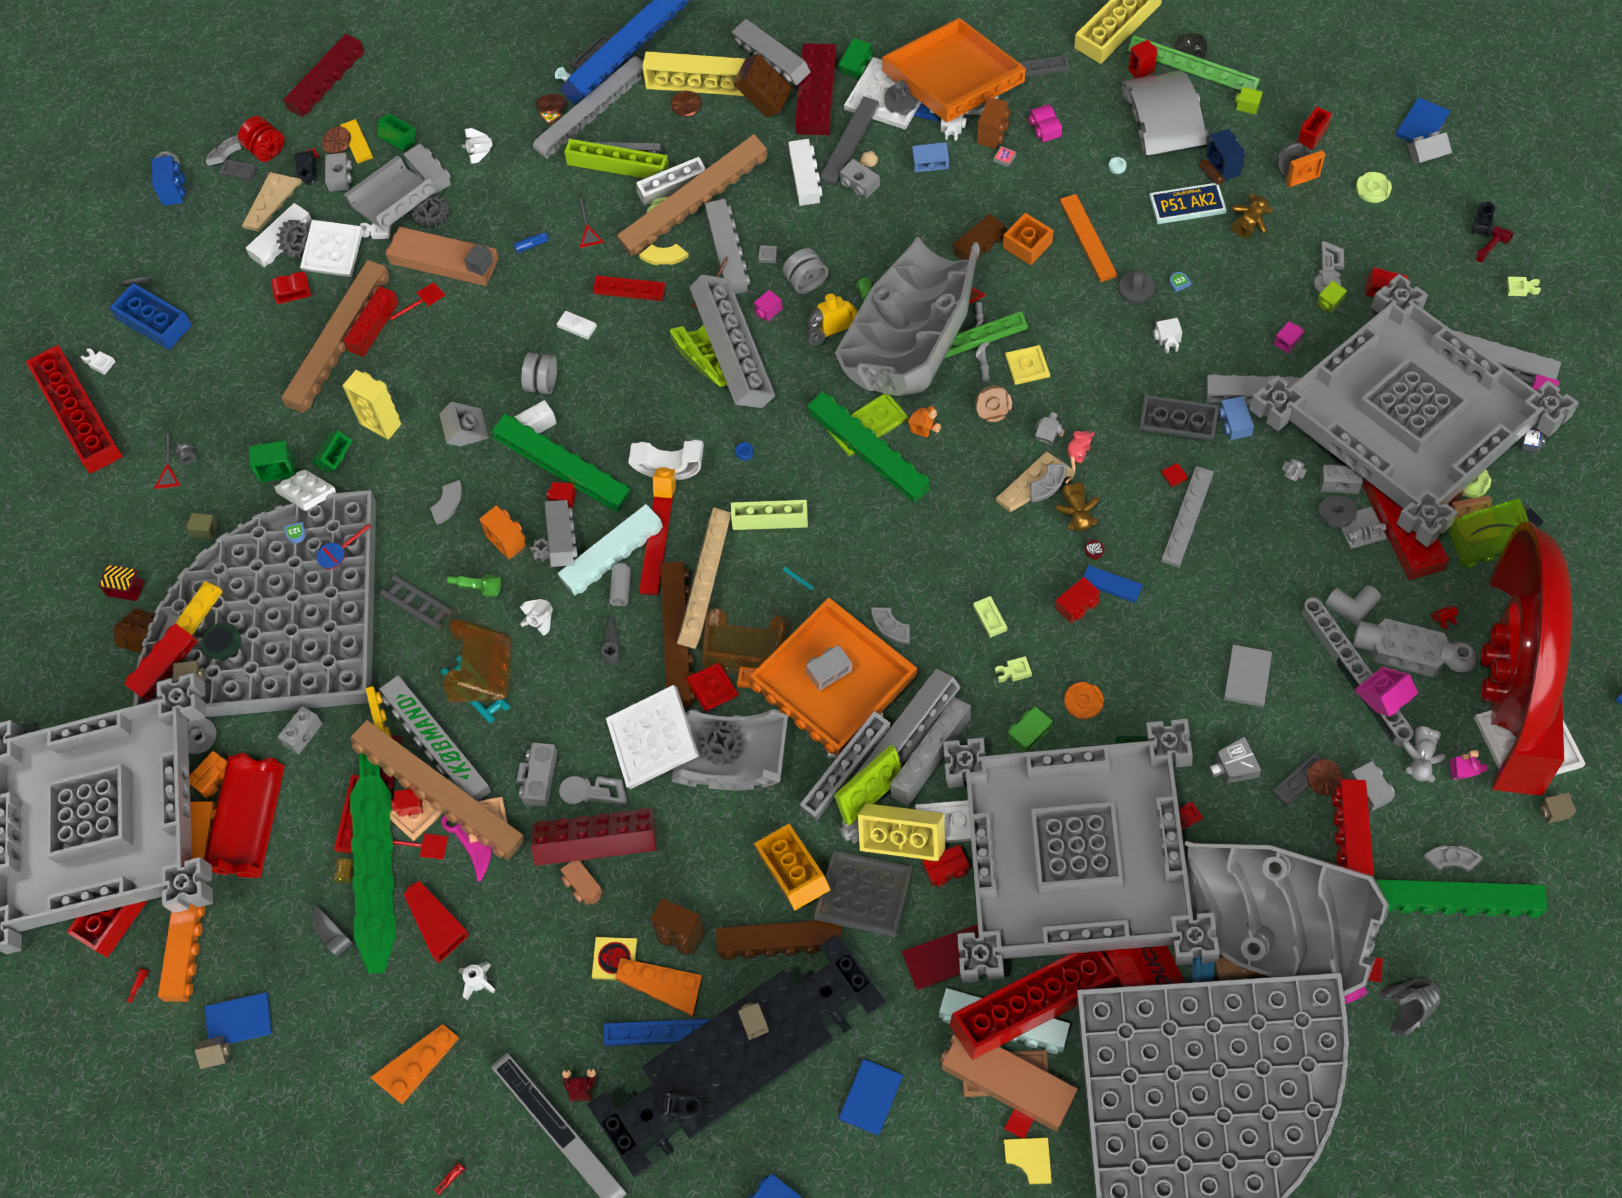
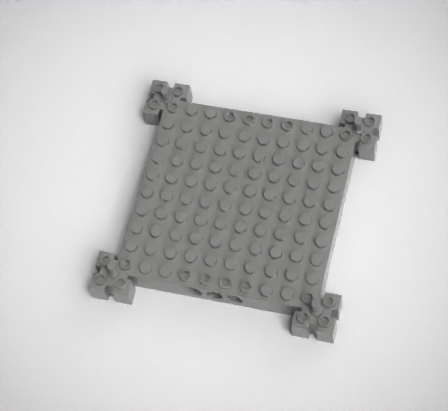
M1398 274L1390 281L1388 287L1384 286L1375 294L1371 308L1379 314L1289 389V383L1277 375L1267 384L1266 389L1261 388L1253 395L1249 409L1260 418L1263 416L1268 417L1266 423L1277 431L1283 428L1289 420L1403 507L1404 509L1401 511L1397 524L1408 533L1415 531L1417 533L1415 538L1426 547H1429L1438 538L1440 533L1443 534L1453 525L1458 512L1449 506L1448 503L1536 423H1538L1537 429L1550 437L1559 429L1561 423L1564 424L1573 416L1579 402L1568 394L1561 396L1559 394L1560 388L1550 381L1544 383L1538 391L1530 387L1426 312L1423 308L1428 294L1417 286L1412 289L1410 287L1411 282Z
M195 673L179 676V682H175L172 678L157 682V697L160 698L159 700L23 734L24 729L11 720L0 723L1 952L10 954L22 951V935L17 932L162 897V906L173 913L189 910L190 904L197 908L213 904L212 888L206 884L208 881H212V866L200 857L192 859L188 719L194 721L206 718V703L201 700L205 696V682Z
M1188 719L1171 720V726H1163V721L1147 722V741L992 756H986L984 738L967 739L968 745H960L959 740L943 741L948 788L964 787V781H967L979 938L975 937V933L958 934L962 983L979 981V975H987L988 981L1005 979L1003 959L1174 945L1176 965L1193 964V958L1201 957L1202 963L1219 962L1220 952L1218 938L1216 937L1214 912L1197 914L1196 920H1193L1172 763L1175 762L1176 767L1192 766L1193 755L1191 741H1189Z

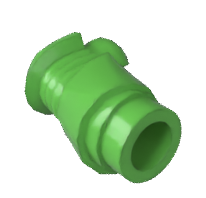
M865 277L861 278L856 284L863 302L872 286V281Z

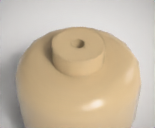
M872 151L864 152L860 163L864 166L873 167L876 165L878 157Z

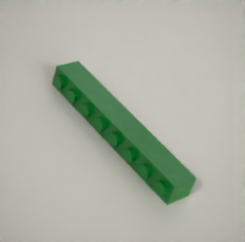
M822 391L807 406L808 414L841 440L849 449L853 450L859 458L914 504L930 490V480L924 473L920 474L916 471L915 466L911 462L903 460L898 451L890 449L885 440L878 439L872 429L865 428L862 422L857 417L853 418L844 406L840 407L831 395L827 396Z
M504 414L492 430V438L564 482L574 483L576 489L617 513L630 496V489L625 483L614 480L610 474L599 471L592 463L584 462L577 454L569 453L562 445L554 444L547 436L539 435L532 427L524 426L513 416L509 417Z
M1375 879L1389 903L1388 913L1392 910H1400V913L1403 914L1421 911L1422 914L1426 915L1433 914L1434 912L1454 915L1456 912H1461L1466 916L1485 913V916L1488 917L1506 914L1507 917L1528 915L1529 918H1539L1548 909L1545 885Z

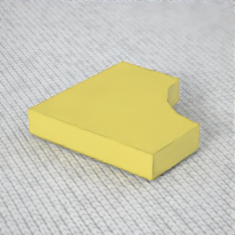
M1048 1138L1004 1140L1006 1163L1014 1164L1021 1168L1027 1175L1029 1184H1050L1052 1182Z

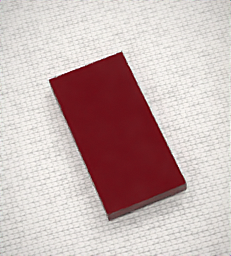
M978 924L902 951L916 991L961 975L958 934L975 933V937L979 938Z

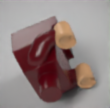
M564 1070L562 1072L564 1077L563 1085L569 1091L570 1102L592 1101V1088L595 1085L596 1077L595 1070H587L589 1079H570L572 1073L570 1070L568 1072Z

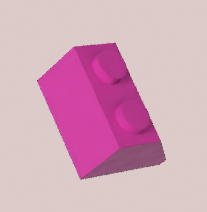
M1384 666L1355 688V692L1372 709L1389 717L1418 694L1410 674Z

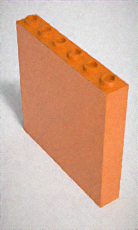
M961 18L882 57V71L895 82L904 80L910 88V94L947 123L987 102L988 97L995 98L1025 81L1026 68Z
M828 598L750 676V686L756 693L760 692L763 694L769 704H775L781 713L793 719L798 728L801 730L805 729L815 742L819 741L822 743L828 753L835 754L838 757L871 714L875 711L880 715L917 676V668L832 599ZM839 645L852 662V671L818 691L806 674L807 662L814 657H820L828 648H834Z

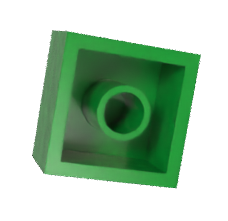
M286 441L249 446L250 466L260 483L288 479L296 475L295 457Z

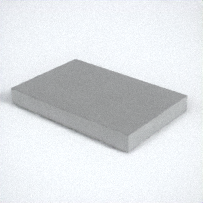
M1238 645L1232 646L1224 700L1264 707L1272 657L1271 651Z

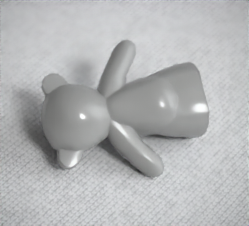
M1424 726L1417 727L1414 731V747L1407 740L1402 742L1404 749L1414 760L1410 767L1405 769V773L1417 781L1434 782L1435 777L1432 775V764L1441 762L1446 758L1445 754L1442 753L1432 756L1436 750L1438 739L1441 736L1439 731L1431 730Z

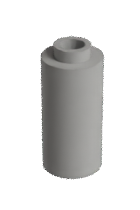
M617 563L612 567L609 603L613 606L628 605L631 568L626 563Z

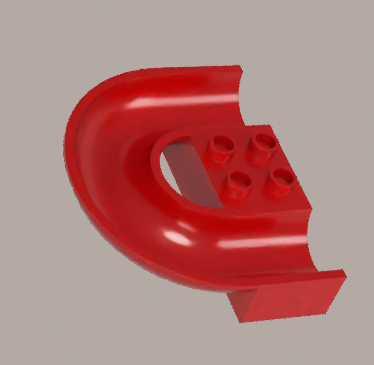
M1521 522L1511 533L1489 579V587L1503 590L1512 598L1499 623H1494L1492 626L1490 643L1485 642L1482 647L1481 665L1490 667V678L1485 677L1483 680L1481 698L1484 702H1491V725H1497L1509 730L1516 737L1510 752L1492 781V790L1542 796L1565 760L1562 694L1571 648L1572 589L1568 565L1562 549L1556 540L1544 530L1537 528L1532 522Z

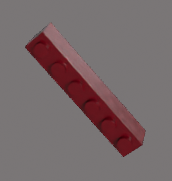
M345 33L283 99L287 110L302 118L306 113H309L312 107L321 101L322 96L332 89L333 84L342 78L343 74L353 66V63L358 58L362 57L364 48L361 41Z

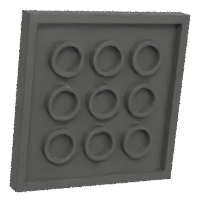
M833 850L825 877L830 891L819 897L814 920L896 937L913 867Z

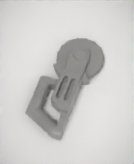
M1321 241L1322 270L1318 271L1319 275H1317L1314 281V286L1318 292L1321 293L1332 280L1341 286L1340 274L1334 269L1344 270V249L1326 241ZM1325 249L1337 254V263H1334V254Z
M571 776L566 778L559 787L561 799L569 804H577L582 801L586 803L588 800L626 805L627 803L622 779L597 776L595 786H591L587 778L584 780L579 776ZM600 786H615L618 798L611 797L609 788H602Z

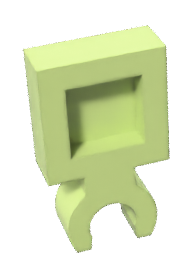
M1508 277L1506 280L1508 296H1527L1528 292L1537 295L1541 288L1534 287L1539 285L1540 280L1538 279L1527 281V277Z
M1026 656L1007 661V667L997 666L995 668V673L1002 672L1004 674L998 677V682L1000 683L1005 682L1009 677L1012 678L1013 682L1032 677Z

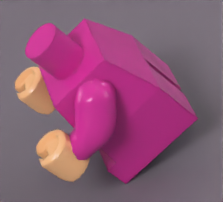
M1472 750L1468 754H1463L1461 757H1454L1449 760L1451 780L1467 779L1487 771V765L1480 764V760L1476 759L1479 755L1477 750Z

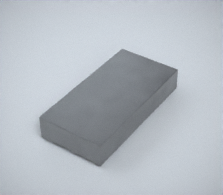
M225 159L219 174L221 176L252 181L258 168L257 165Z

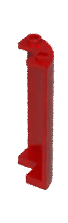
M246 753L228 756L205 856V861L212 866V872L226 876L229 873L236 874L237 877L261 878L285 768L283 764L277 762V759L268 757L265 760L256 761Z

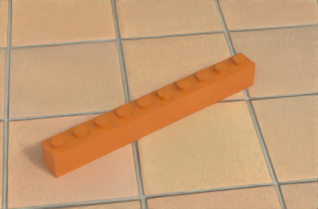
M190 802L192 859L200 857L205 860L217 808L213 802ZM190 904L189 910L177 913L171 912L158 997L164 1002H188L189 996L193 994V983L191 981L192 975L196 974L197 969L194 962L195 955H198L200 950L199 943L197 942L198 936H201L203 930L200 922L201 916L205 915V906L197 908Z

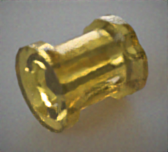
M337 859L335 862L337 870L336 875L333 876V881L337 883H351L350 872L354 862L349 859Z

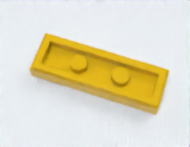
M356 119L341 124L340 126L346 128L351 135L349 147L357 164L372 159L373 156Z

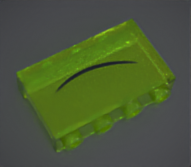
M1520 498L1454 520L1453 525L1447 530H1450L1461 560L1458 563L1459 567L1465 565L1466 568L1478 565L1477 561L1483 559L1485 563L1494 560V555L1502 554L1516 526L1521 522H1529Z

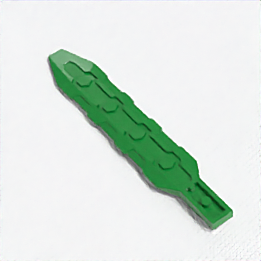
M361 753L359 754L360 778L350 794V811L353 821L351 845L354 855V877L352 878L353 892L355 893L354 940L368 974L385 972L396 938V920L393 913L394 875H392L391 859L393 840L390 832L391 793L380 777V766L378 764L373 765L367 759V756Z

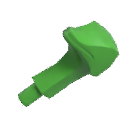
M485 574L482 578L460 575L459 577L448 576L447 579L449 584H456L459 588L481 591L482 596L498 597L501 590V576Z

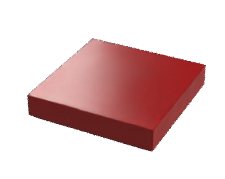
M720 663L714 664L686 678L687 683L705 712L739 696Z

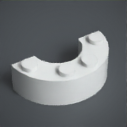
M699 440L684 441L683 449L670 452L659 450L646 442L632 443L628 463L635 470L649 477L654 476L657 468L667 467L675 469L676 480L687 479L696 475L701 468L704 444L703 441Z

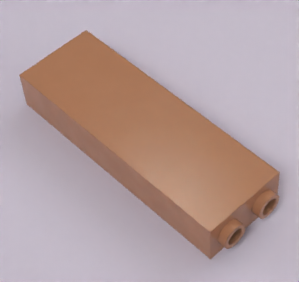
M403 227L398 228L397 233L393 235L390 247L386 250V256L390 264L484 286L487 285L499 259L496 249L487 247L491 251L493 262L485 274L480 276L468 271L464 261L475 244Z
M953 1035L950 1041L953 1045L949 1051H944L940 1059L943 1071L1058 1132L1077 1094V1088L1001 1047H997L972 1060L956 1035Z

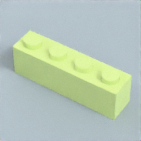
M807 500L731 503L733 530L808 527Z

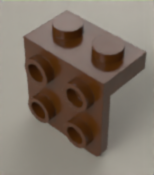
M141 609L132 610L114 626L115 646L142 653L143 640L148 637V626L153 622L156 614Z

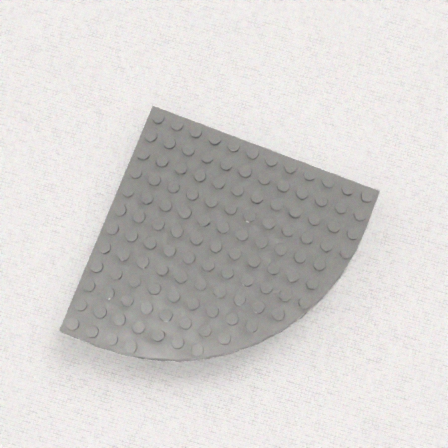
M372 491L328 494L325 500L306 511L298 507L293 501V504L283 507L280 505L275 507L273 511L262 512L252 517L253 520L243 525L240 523L237 525L238 528L230 533L226 532L216 539V543L209 549L205 548L196 556L194 563L180 573L175 585L167 590V596L158 605L153 622L148 626V637L143 640V649L138 658L137 668L140 661L152 651L153 645L165 636V631L175 624L204 581L221 588L223 592L192 636L198 640L197 644L181 661V663L197 661L204 668L205 679L202 680L205 682V696L201 700L206 703V717L300 709L302 706L307 709L369 703L366 688L372 686L376 500ZM303 522L306 532L304 540L299 543H291L286 537L284 526ZM366 525H371L369 529L343 549L345 557L339 566L333 569H325L319 565L317 553L322 546L328 543H336L341 546ZM226 626L233 636L231 645L217 654L210 652L205 645L208 633L216 627ZM173 672L167 679H173ZM157 691L148 702L160 699L157 697ZM134 692L133 706L147 703V701Z
M1341 973L1077 990L1095 1198H1287L1302 1183L1309 1170L1318 1160L1328 1137L1332 1133L1335 1119L1341 1107L1343 1090L1346 1083L1349 1041Z

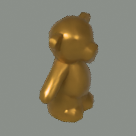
M1250 194L1249 207L1242 205L1232 207L1234 212L1244 213L1231 225L1232 231L1244 239L1252 235L1256 223L1262 233L1266 232V226L1261 216L1265 213H1271L1273 209L1262 196Z
M1083 483L1066 485L1062 489V494L1069 507L1057 505L1055 508L1060 513L1072 516L1068 529L1071 531L1074 529L1085 531L1091 528L1092 525H1097V519L1093 518L1089 511L1099 502V497L1095 496L1086 503V491Z

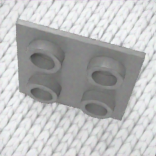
M1372 507L1358 510L1355 521L1353 520L1348 526L1340 527L1350 549L1387 539L1384 533L1386 525L1378 521Z

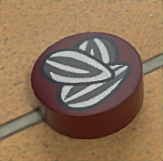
M1092 540L1086 544L1085 555L1088 558L1097 560L1103 556L1104 546L1100 541Z

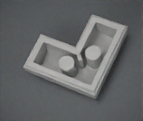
M1366 585L1353 599L1339 588H1336L1330 594L1325 604L1358 626L1359 621H1362L1379 602L1381 595L1377 589Z

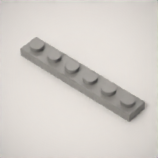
M1198 466L1195 467L1161 562L1180 568L1214 471Z

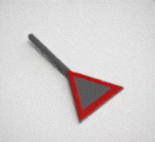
M579 198L586 226L580 248L605 243L589 227L583 200Z
M167 433L166 467L154 489L181 486L170 468V433Z

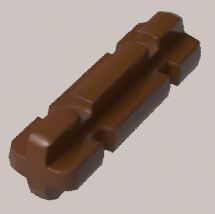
M1207 159L1201 160L1199 167L1216 185H1221L1224 177Z

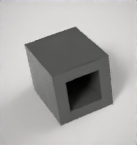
M475 244L464 261L468 271L483 276L492 264L493 258L491 251L487 247Z

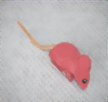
M1075 431L1073 433L1074 438L1067 447V455L1071 460L1074 471L1075 462L1082 463L1087 454L1086 451L1090 449L1094 432ZM1074 476L1068 478L1066 480V483L1072 481Z

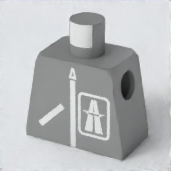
M1245 737L1217 752L1215 758L1217 764L1208 767L1212 778L1223 774L1227 783L1258 778L1261 773V768Z

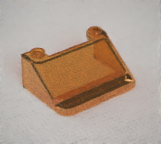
M711 608L706 612L702 656L703 666L708 668L720 663L725 673L739 674L740 667L759 668L784 643L787 616H775L770 622L769 629L726 625V613L722 609Z
M450 620L449 629L454 635L455 640H463L460 671L451 670L444 677L443 686L449 702L504 699L508 694L511 637L508 634L467 621Z

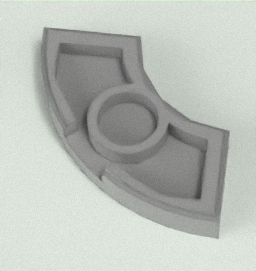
M238 135L224 140L223 144H220L217 149L214 148L206 158L207 165L223 163L231 153L242 149V145L238 141Z
M1048 464L1044 477L1038 481L1030 482L1031 502L1047 499L1058 491L1065 479L1067 464Z
M460 480L442 486L443 494L437 504L430 507L436 525L449 519L461 502L462 485Z
M871 607L874 624L885 637L897 643L910 644V625L897 621L892 615L891 608Z
M1446 845L1436 847L1423 856L1438 871L1445 867L1454 866L1462 868L1468 873L1483 859L1481 855L1469 848Z

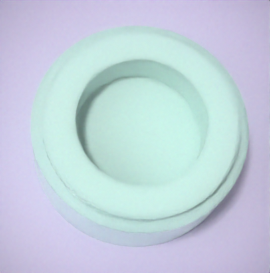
M1115 157L1109 161V170L1112 173L1120 174L1125 171L1126 161L1123 158Z

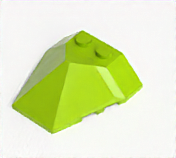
M704 324L698 330L687 332L683 326L672 328L670 330V337L680 354L698 372L719 387L726 386L727 382Z

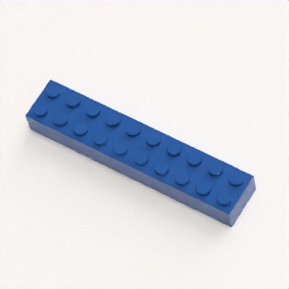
M653 0L566 80L560 91L573 104L582 101L601 82L608 79L613 71L618 70L621 64L632 56L634 51L637 52L645 41L648 42L656 31H660L667 21H671L676 13L681 11L690 0Z

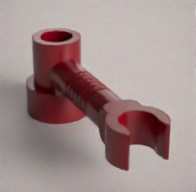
M1495 226L1491 233L1492 239L1484 248L1478 251L1476 254L1478 257L1475 260L1482 263L1498 242L1507 245L1512 239L1514 232Z

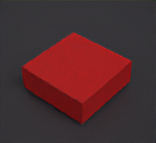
M1178 463L1161 472L1171 488L1188 479V476Z
M1014 1109L1004 1130L1020 1139H1025L1034 1119Z

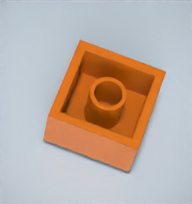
M1024 213L1004 234L1003 248L1031 266L1052 244L1053 230L1027 213Z
M496 505L479 518L485 536L509 560L526 547L524 541L526 538L521 532L522 527L517 521L513 522L505 509L501 510Z

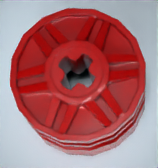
M261 116L249 118L243 123L238 132L239 143L262 162L270 161L282 151L285 138L283 134Z

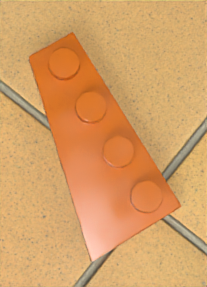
M620 958L616 981L639 992L641 991L657 1001L660 1000L670 1007L693 1017L702 975Z
M442 1024L370 1078L400 1104H403L458 1041L459 1037Z

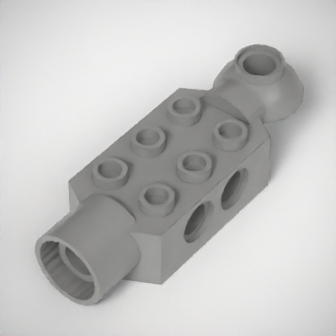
M1387 618L1379 625L1360 620L1353 642V647L1370 651L1374 662L1434 677L1441 670L1444 663L1456 672L1470 671L1477 663V655L1470 645L1460 642L1449 643L1445 633Z

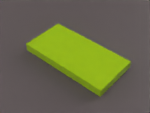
M888 394L879 396L851 414L853 418L857 417L865 428L872 429L877 438L909 419L907 414ZM829 432L848 456L854 454L853 450L849 449L841 440Z
M889 745L834 794L845 824L850 826L858 819V814L866 803L874 804L891 789L890 784L902 769L894 746Z

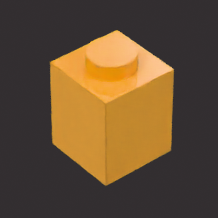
M667 467L657 468L653 476L654 496L672 498L676 490L675 469Z

